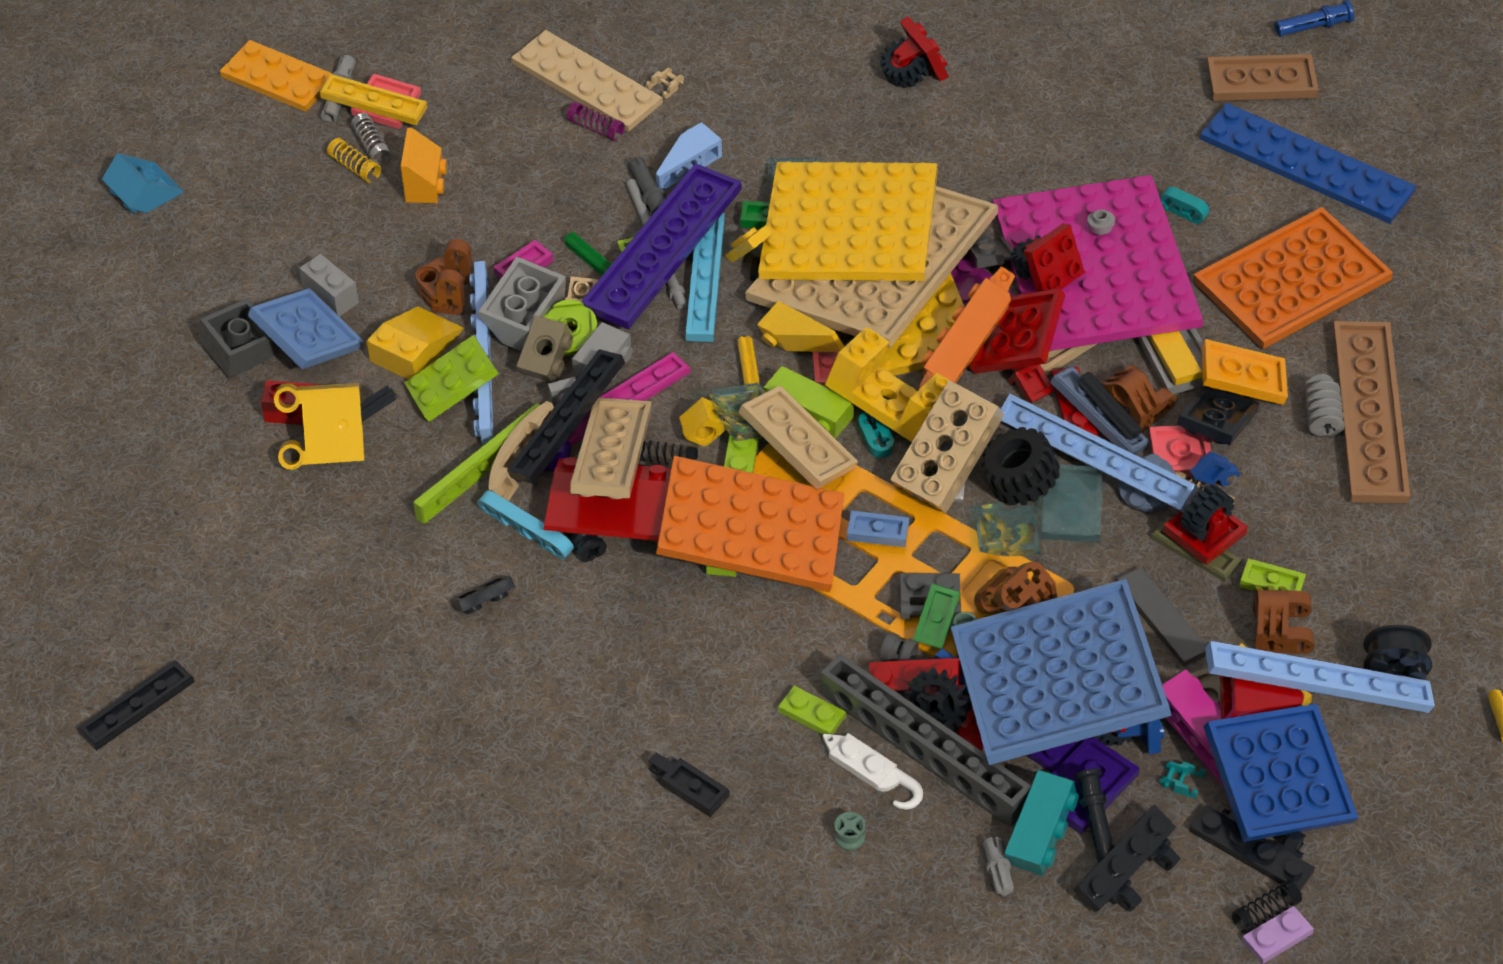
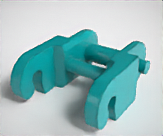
M1184 761L1182 764L1167 762L1165 768L1168 772L1166 777L1160 778V784L1165 788H1174L1173 792L1196 798L1198 791L1192 789V792H1189V786L1183 784V781L1188 774L1203 778L1206 773L1205 770L1201 768L1197 772L1196 765ZM1174 772L1181 774L1179 780L1172 779Z

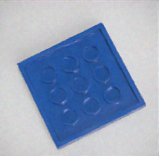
M1317 704L1208 721L1203 726L1243 842L1291 834L1297 831L1302 832L1347 824L1358 819Z

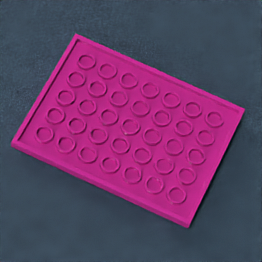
M1152 175L993 199V204L998 205L996 218L1001 235L1009 242L1012 248L1019 246L1018 243L1027 242L1026 239L1028 238L1033 240L1035 236L1039 235L1043 238L1044 235H1047L1062 223L1071 225L1085 273L1062 289L1065 293V299L1050 351L1203 327L1201 311ZM1096 210L1111 212L1115 217V224L1112 230L1103 235L1093 233L1087 224L1089 214ZM1009 259L1019 295L1037 292L1034 281L1030 277L1027 280H1024L1023 277L1019 278L1014 264Z

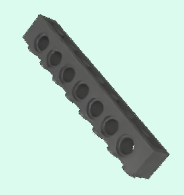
M841 653L820 672V693L1010 827L1018 821L1031 788L1030 784L999 763L989 765L985 753Z

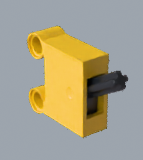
M290 383L280 385L274 395V403L278 410L289 413L297 409L299 404H302L305 447L296 440L284 442L279 449V463L282 467L293 470L301 465L364 461L362 422L394 402L398 398L397 394L390 385H387L361 402L359 383L300 387ZM284 391H290L295 395L296 400L292 404L286 405L280 401L279 395ZM289 448H294L299 452L300 457L296 461H288L283 453Z

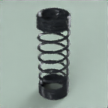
M645 440L643 443L639 459L640 461L643 460V462L646 461V459L643 458V453L645 451ZM650 440V441H649L648 455H649V460H650V462L652 463V462H654V459L651 460V445H652V440ZM658 441V442H657V446H656V452H655V454H656L657 462L660 464L661 461L659 462V457H658V450H659V444H660V442ZM665 442L663 456L665 464L668 465L669 462L667 463L666 461L667 442ZM674 443L672 444V452H671L672 461H673V457H674V448H675V444H674ZM682 444L680 445L678 457H682ZM689 445L685 458L697 460L698 447Z
M1287 880L1280 886H1277L1275 890H1270L1268 894L1264 893L1261 898L1257 897L1254 902L1250 901L1247 906H1242L1233 911V923L1236 924L1238 921H1243L1246 930L1243 929L1241 932L1244 934L1253 930L1255 923L1250 911L1258 922L1255 925L1260 926L1258 916L1249 908L1250 904H1254L1257 913V907L1260 909L1265 918L1262 921L1267 922L1265 912L1256 904V901L1261 900L1264 909L1265 903L1272 914L1269 917L1274 918L1272 908L1263 897L1268 896L1271 905L1272 899L1279 910L1276 913L1281 914L1280 906L1270 895L1271 892H1275L1278 901V895L1282 898L1286 906L1283 909L1287 910L1288 905L1284 898L1287 896L1286 894L1292 899L1291 903H1289L1291 906L1302 902V893L1299 887L1293 881Z

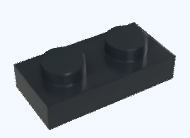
M501 575L450 599L456 611H465L466 614H470L482 608L481 603L490 599L492 602L507 597L509 595L507 591L515 588V585L510 576Z

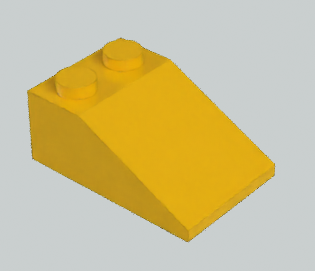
M417 306L382 323L367 340L369 360L403 378L410 379L435 362L464 328Z

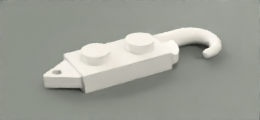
M849 733L846 736L823 734V741L829 751V758L861 780L882 792L894 789L899 784L912 792L913 797L910 801L899 802L895 800L893 801V806L908 810L920 804L923 799L921 785L917 780L898 769L897 764Z

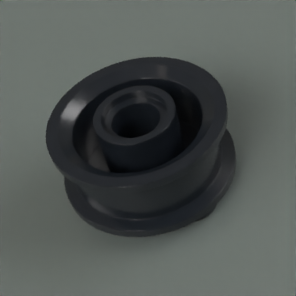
M1387 625L1372 630L1364 638L1363 646L1368 654L1364 659V669L1422 680L1426 679V675L1432 669V660L1427 654L1432 646L1431 638L1425 631L1408 625Z

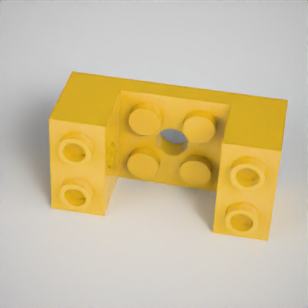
M866 327L838 352L825 386L913 442L949 379L936 373L916 391L913 387L880 367L890 342L877 332Z

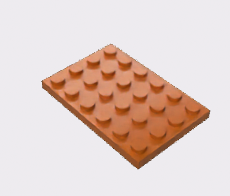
M1320 207L1194 274L1193 282L1263 350L1391 281L1393 272L1323 207Z
M674 456L656 554L830 592L833 583L844 493L823 488L816 490L813 486Z

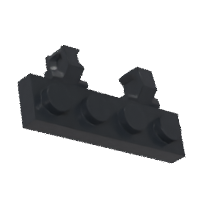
M1154 804L1073 890L1095 913L1108 901L1113 905L1118 903L1124 910L1131 912L1142 901L1135 890L1128 887L1132 883L1129 878L1146 860L1149 862L1154 860L1164 870L1169 871L1181 859L1169 847L1171 842L1167 839L1176 826Z
M1207 805L1189 827V832L1279 884L1291 880L1301 891L1314 873L1315 867L1302 860L1304 853L1299 850L1304 844L1303 841L1306 835L1300 831L1292 832L1285 844L1279 841L1274 844L1265 838L1243 842L1233 811L1231 810L1230 812L1224 809L1220 813Z

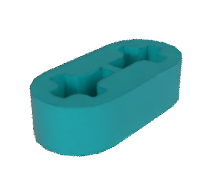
M1168 187L1159 196L1164 210L1197 225L1201 224L1209 215L1210 210L1205 201L1178 188Z
M863 412L858 419V428L868 451L877 458L890 456L894 450V438L889 427L868 413ZM868 421L876 424L875 430L872 429L870 424H867ZM878 438L880 439L883 445H886L885 447H881L879 444H876Z

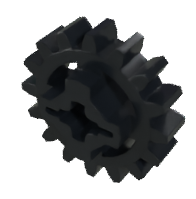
M931 668L928 673L924 670L921 671L916 678L914 677L908 683L909 688L904 692V696L909 698L908 701L954 732L966 720L965 716L971 709L965 705L970 700V696L963 695L962 693L966 685L958 686L956 684L958 676L955 675L951 679L948 678L946 669L939 675L935 668Z

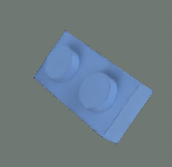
M851 510L847 541L906 547L909 517Z

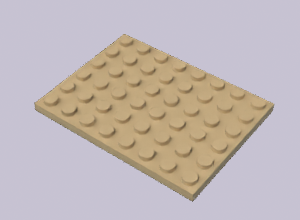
M936 186L925 281L759 279L758 277L745 292L746 301L772 308L779 300L828 328L855 337L868 327L890 342L888 348H891L996 217L998 205Z

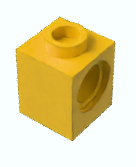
M703 397L679 417L685 439L701 446H708L727 430L722 421L726 420V417L718 414L714 402Z

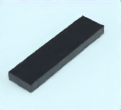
M175 660L77 728L78 733L97 751L195 682L194 677Z

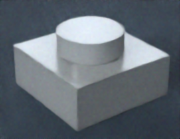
M575 377L548 384L549 401L554 408L574 383Z

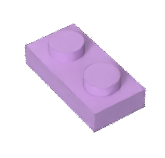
M1292 906L1244 935L1242 942L1260 963L1264 964L1312 935L1314 928Z

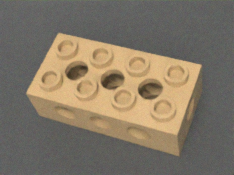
M949 380L890 480L899 489L946 514L1003 419L1004 413L999 406ZM968 418L963 426H957L961 419ZM953 443L951 449L945 452L942 451L946 444ZM938 468L935 475L928 477L931 469Z

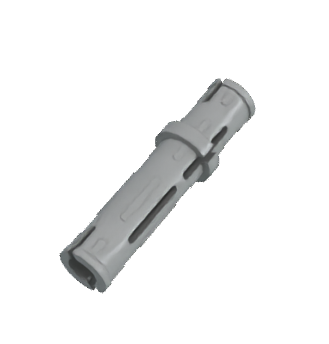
M349 55L341 56L337 70L333 72V75L352 80L351 74L356 65L355 59ZM326 100L321 112L322 120L332 122L333 119L336 122L342 104Z

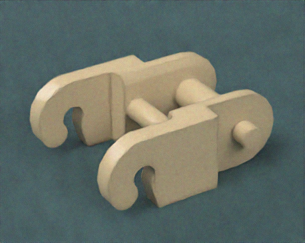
M668 67L662 72H656L651 77V82H646V88L650 90L657 83H664L668 86V92L664 91L662 97L667 99L678 90V85L684 83V76L672 74V69ZM670 78L672 79V81L668 82L666 81V79Z

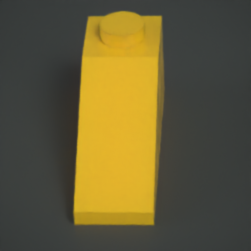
M779 300L757 324L763 333L761 338L772 348L777 346L784 351L839 352L844 348L843 343L834 330Z

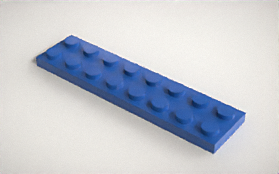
M1229 103L1223 106L1200 136V140L1389 224L1392 223L1416 190V185Z

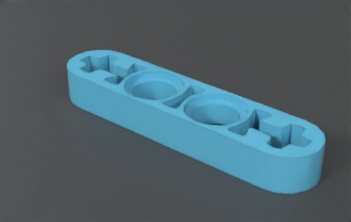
M487 490L477 501L478 506L483 512L506 526H513L516 528L517 533L529 540L534 539L539 542L538 545L561 560H564L574 549L573 544L566 536L556 531H545L542 521L490 490Z

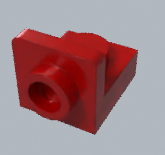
M1041 365L1014 368L1012 370L1014 374L1007 380L1010 385L1017 384L1026 402L1030 404L1055 391Z

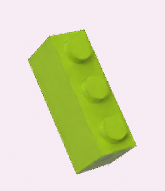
M783 366L779 368L763 387L764 394L778 386H782L835 439L854 417L853 403L833 390Z

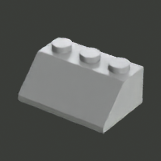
M516 256L478 311V315L502 344L522 351L535 315L544 317L545 314H548L553 309V305L565 299L566 276Z

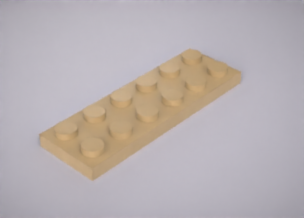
M547 30L543 31L511 57L512 64L573 100L587 106L589 109H593L594 112L599 111L600 115L605 114L606 119L610 116L612 121L617 119L624 122V130L628 132L663 103V97Z
M600 397L597 399L591 410L571 480V494H580L584 497L594 495L608 496L612 499L630 498L652 412V401Z

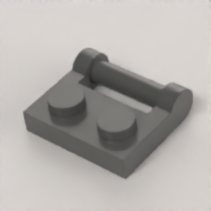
M900 573L901 620H910V617H921L924 605L910 604H925L932 583L960 592V573ZM961 598L959 599L954 617L961 612Z

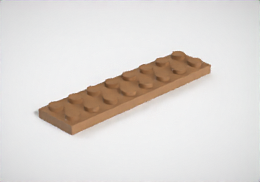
M1334 321L1333 338L1338 385L1340 386V395L1342 397L1343 421L1345 423L1343 436L1350 502L1409 503L1410 487L1390 322Z

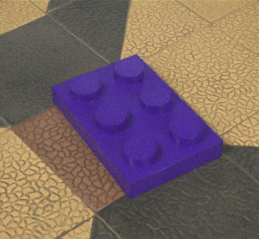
M1095 737L1085 739L1052 773L1053 775L1074 781L1079 799L1073 812L1069 811L1066 821L1070 827L1080 834L1089 827L1086 810L1080 806L1079 800L1082 798L1078 781L1074 780L1073 775L1088 769H1101L1102 775L1099 776L1102 792L1107 796L1108 800L1106 801L1107 804L1104 805L1106 809L1139 775L1140 769Z

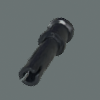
M1088 769L1075 773L1073 776L1074 780L1078 781L1082 798L1079 800L1082 809L1086 810L1098 863L1113 847L1104 806L1108 800L1107 796L1102 792L1099 776L1102 775L1101 769Z

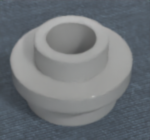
M1096 210L1089 214L1087 224L1093 233L1103 235L1112 230L1115 224V217L1109 211Z

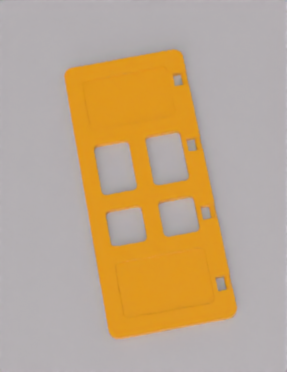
M770 443L756 456L755 474L812 486ZM858 465L848 473L820 487L844 493L842 512L859 493L867 492L912 517L915 521L909 526L906 547L847 541L849 521L841 517L839 539L877 559L878 562L857 585H850L833 575L830 592L813 590L885 631L898 634L901 639H913L920 617H910V620H901V613L875 599V596L896 573H940L912 556L932 532H939L970 550V553L952 572L960 573L961 612H970L977 619L1010 611L1001 609L996 613H981L977 610L974 603L975 594L999 570L1013 566L1019 567L1024 563L1032 562L1021 555H1009V551H1014L1003 546L1005 550L1001 554L988 553L990 545L982 546L981 533ZM1046 569L1055 581L1057 598L1074 593V587L1069 581ZM1032 571L1027 572L1029 575L1028 579L1030 580V582H1032L1031 578L1034 574ZM994 594L987 595L988 600L985 602L987 606L992 605L991 600L994 598ZM884 612L895 618V620L889 625L877 618V616ZM950 626L943 649L957 657L958 651ZM919 644L918 650L932 658L940 651Z

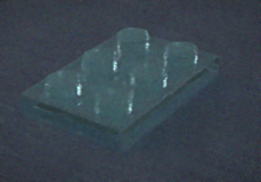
M1060 465L1059 478L1055 479L1056 485L1053 488H1049V493L1043 496L1041 539L1100 542L1102 472L1090 466Z

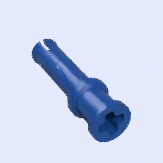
M1344 0L1339 5L1331 7L1325 5L1316 12L1275 21L1274 27L1279 37L1323 25L1325 28H1331L1334 24L1340 22H1353L1354 10L1351 2Z

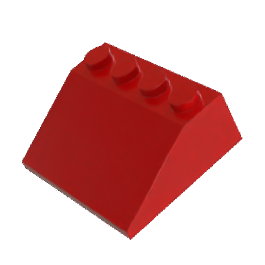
M559 458L554 471L544 521L545 531L658 541L671 468H666L663 465H638L630 498L612 499L608 496L595 495L584 497L580 494H571V480L578 458Z

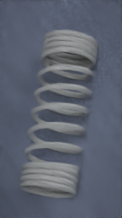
M367 113L357 114L352 119L351 126L362 142L369 158L379 164L378 160L374 159V155L381 150H385L381 155L385 154L383 159L388 161L391 157V152L382 139L377 127L374 126L370 115ZM361 119H369L368 121L362 122L358 127H355L356 123ZM368 122V123L365 125L366 127H364V128L360 131V130H359V127H360L363 123ZM365 128H368L367 130H369V131L366 132V133L363 135V137H361L362 131H363ZM375 131L366 141H363L367 133ZM373 136H377L375 140H373L368 146H366L368 139H370ZM380 140V142L377 145H375L371 149V151H369V146L373 142Z

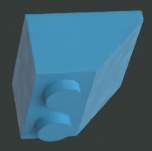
M120 153L116 154L102 178L110 187L109 191L124 202L125 208L134 213L138 211L148 213L184 192L155 162Z

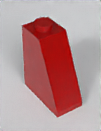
M1220 676L1221 719L1299 707L1303 704L1304 693L1299 689Z

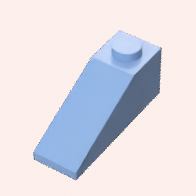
M702 122L687 129L679 136L656 172L657 187L665 191L679 183L695 163L705 167L722 157V139Z

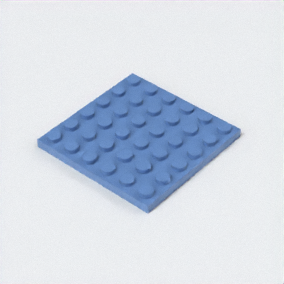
M1127 579L951 626L989 765L1172 716Z

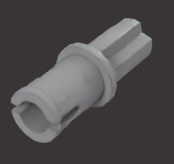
M990 837L983 842V849L988 861L986 870L992 877L995 892L1000 894L1001 897H1006L1008 894L1013 893L1014 890L1009 871L1011 869V862L1005 857L1002 839L995 837L996 846H994L993 838Z

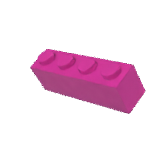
M1185 669L1162 685L1172 715L1165 718L1224 787L1203 728L1208 721L1221 719V706L1203 690V686L1198 678L1192 676Z

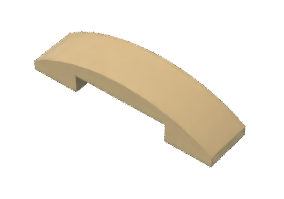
M546 401L538 406L514 428L504 441L494 460L490 472L489 490L507 501H510L519 487L516 480L510 477L507 470L554 409L551 402Z

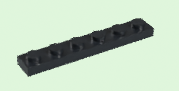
M601 349L596 352L507 471L511 478L531 484L536 482L625 364L621 354Z

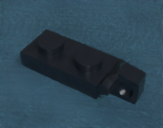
M656 752L648 761L649 771L657 775L656 780L663 787L709 817L730 796L728 788L681 758L669 761Z

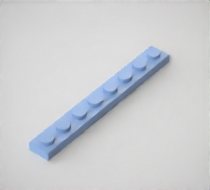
M485 261L474 262V273H470L471 290H475L474 294H470L471 308L476 310V314H471L472 330L476 331L475 337L491 360L490 328L478 315V311L489 297L488 274ZM492 379L474 391V394H478V398H473L474 413L479 415V420H474V431L476 437H481L482 446L494 438Z
M1010 393L1001 407V411L1004 413V417L1001 420L1002 423L1016 430L1019 427H1025L1026 430L1034 428L1037 432L1041 431L1048 439L1052 448L1181 512L1186 511V505L1191 502V498L1195 496L1199 489L1195 484Z
M1210 641L1205 647L1210 674L1429 713L1435 707L1431 684L1427 680Z

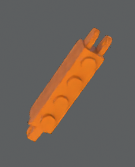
M1000 267L990 279L985 278L981 285L976 283L967 296L970 298V301L966 307L960 305L952 317L955 322L950 330L945 327L937 339V342L940 343L934 352L929 350L923 358L921 364L924 367L921 375L924 377L918 389L936 373L954 383L958 382L1009 308L1011 298L1008 291L1015 278L1012 272Z

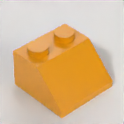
M407 128L401 161L405 202L438 203L439 194H444L445 182L442 175H447V159H443L441 147L415 129Z

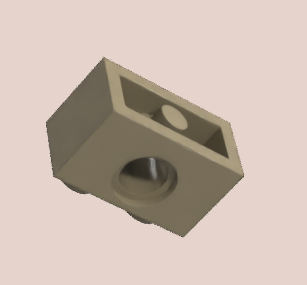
M535 315L516 366L518 370L524 375L553 383L556 376L559 377L564 366L562 359L565 351H569L573 343L572 331L568 325ZM553 346L549 354L541 355L544 347Z

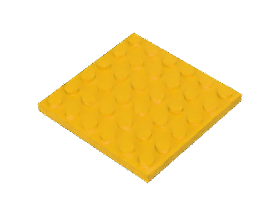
M777 162L766 223L772 235L763 241L758 270L759 279L925 281L938 174L937 163Z

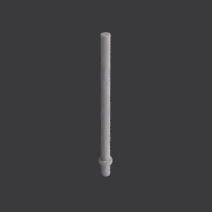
M630 179L626 182V186L644 226L651 216L647 206L642 201L643 196L636 180ZM674 273L667 281L669 287L668 294L670 299H674L677 309L680 310L687 308L688 304L684 297L686 292L679 285Z

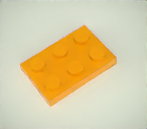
M1208 339L1204 340L1201 346L1203 386L1267 402L1285 404L1288 398L1285 358Z

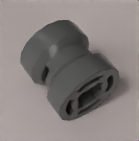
M888 632L881 647L880 660L884 662L906 661L910 658L915 660L919 642L910 638L904 640L898 634Z

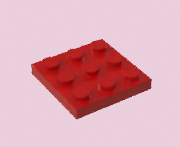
M1058 288L1010 296L1011 302L1009 303L1008 310L976 354L969 368L975 374L1046 364L1065 299V293Z

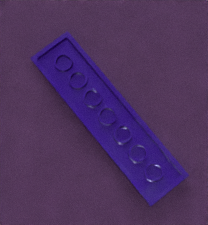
M695 163L581 301L584 303L583 306L592 310L595 316L629 330L742 190L741 181Z

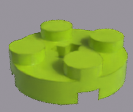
M569 299L557 302L552 306L553 309L544 316V318L567 325V322H573V325L577 326V329L572 333V346L569 351H565V356L575 355L598 327L594 312L583 306L584 303L578 300Z

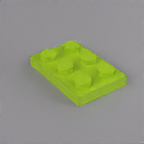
M472 335L404 383L423 416L430 422L499 373L475 335Z

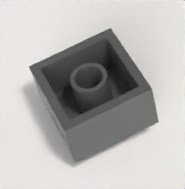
M249 298L200 318L199 341L228 378L277 355L276 343L248 316L250 308L255 306Z

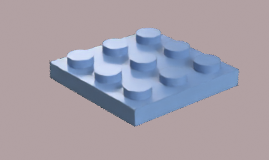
M310 288L253 306L248 313V316L302 370L357 351L364 343Z

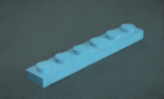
M725 213L721 214L694 248L686 341L714 342Z

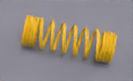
M335 138L329 143L327 154L346 166L347 169H350L357 176H360L367 183L372 182L367 179V175L373 167H375L373 174L375 177H379L381 166L371 159L368 160V157L363 156L362 153H358L357 149L348 146L347 142L341 138ZM339 143H341V144L338 146V148L336 149L335 155H333V151H334L335 147H336ZM350 147L352 150L347 154L344 164L342 162V155L345 154L348 148ZM337 151L341 152L340 160L337 159ZM353 151H356V154L351 159L350 167H348L346 163L347 158L351 157ZM358 154H361V158L357 161L354 171L351 167L352 161H355ZM363 158H366V161L361 166L360 174H358L356 170L357 165L362 162Z

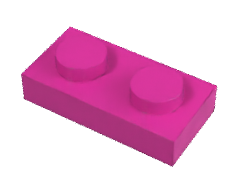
M534 240L494 266V275L501 279L516 256L545 268L554 262L553 254L538 241Z

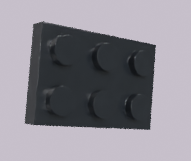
M1203 386L1181 412L1177 425L1185 428L1186 431L1192 434H1201L1211 438L1215 443L1230 446L1257 413L1259 402L1236 393Z

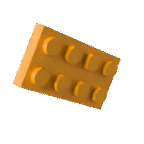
M249 40L220 70L222 78L305 112L318 100L322 87L329 76L333 74L252 40Z

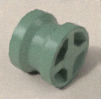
M844 812L836 818L834 838L837 845L846 850H855L861 847L866 838L864 818L855 812ZM852 832L854 835H846V833Z

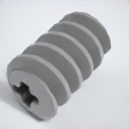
M1327 374L1312 376L1304 384L1308 428L1312 434L1317 436H1334L1341 433L1345 428L1344 414L1342 412L1343 406L1341 403L1342 397L1340 395L1341 389L1338 383H1335L1332 377Z

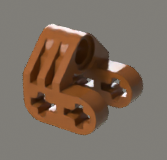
M452 239L447 243L444 255L416 271L417 293L434 313L455 315L462 313L465 303L464 284L467 285L470 282V273H473L470 245L463 240Z
M1134 365L1114 373V376L1101 383L1120 404L1130 408V416L1142 428L1141 433L1172 410L1177 401V396L1166 388H1161L1155 393L1145 373Z
M1024 563L1019 567L1013 566L999 570L976 592L974 603L977 610L984 614L996 613L1001 609L1014 610L1057 598L1056 584L1040 563ZM1027 572H1033L1032 582L1028 579L1029 575ZM994 594V598L991 600L992 605L987 606L985 603L988 600L987 595Z
M1254 586L1252 599L1253 612L1256 615L1255 648L1274 653L1308 654L1314 649L1312 630L1306 627L1288 626V617H1307L1311 614V596L1304 591H1290L1285 587H1278V590H1275L1273 586H1266V590H1263L1261 586Z

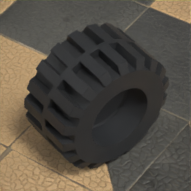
M1019 427L1018 430L1010 429L1005 434L997 435L996 440H991L987 444L989 448L984 449L982 452L983 458L980 459L981 471L993 494L1001 502H1008L1009 505L1014 506L1017 503L1026 505L1028 501L1035 502L1039 500L1038 497L1041 495H1047L1049 493L1048 489L1056 485L1055 479L1059 478L1060 464L1048 439L1041 431L1037 432L1034 428L1026 430L1025 427Z

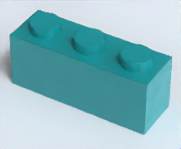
M1041 770L1037 771L1004 853L1012 866L1040 876H1044L1047 867L1051 868L1057 854V850L1054 848L1058 839L1062 840L1068 827L1066 818L1069 811L1073 812L1079 799L1074 781Z

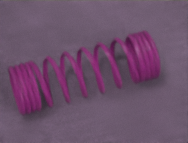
M576 101L568 107L566 118L570 122L579 123L583 127L584 125L580 123V117L586 108L583 117L585 118L586 129L591 128L593 132H596L592 128V123L595 115L598 113L595 124L597 123L596 129L598 134L601 135L603 133L604 137L617 141L614 138L615 133L621 135L624 133L625 124L620 120L615 119L612 121L610 116L606 119L605 114L600 116L599 111L595 113L593 109L588 111L587 106L583 107L581 103ZM590 111H592V115L589 119V121H591V127L589 128L586 126V120L588 114L590 113ZM574 115L579 116V122L574 120ZM602 116H604L603 123L601 124V126H603L602 133H600L598 131V125L600 119L602 118ZM610 118V122H609V125H608V127H607L608 132H607V135H605V134H604L605 124H606L607 120Z

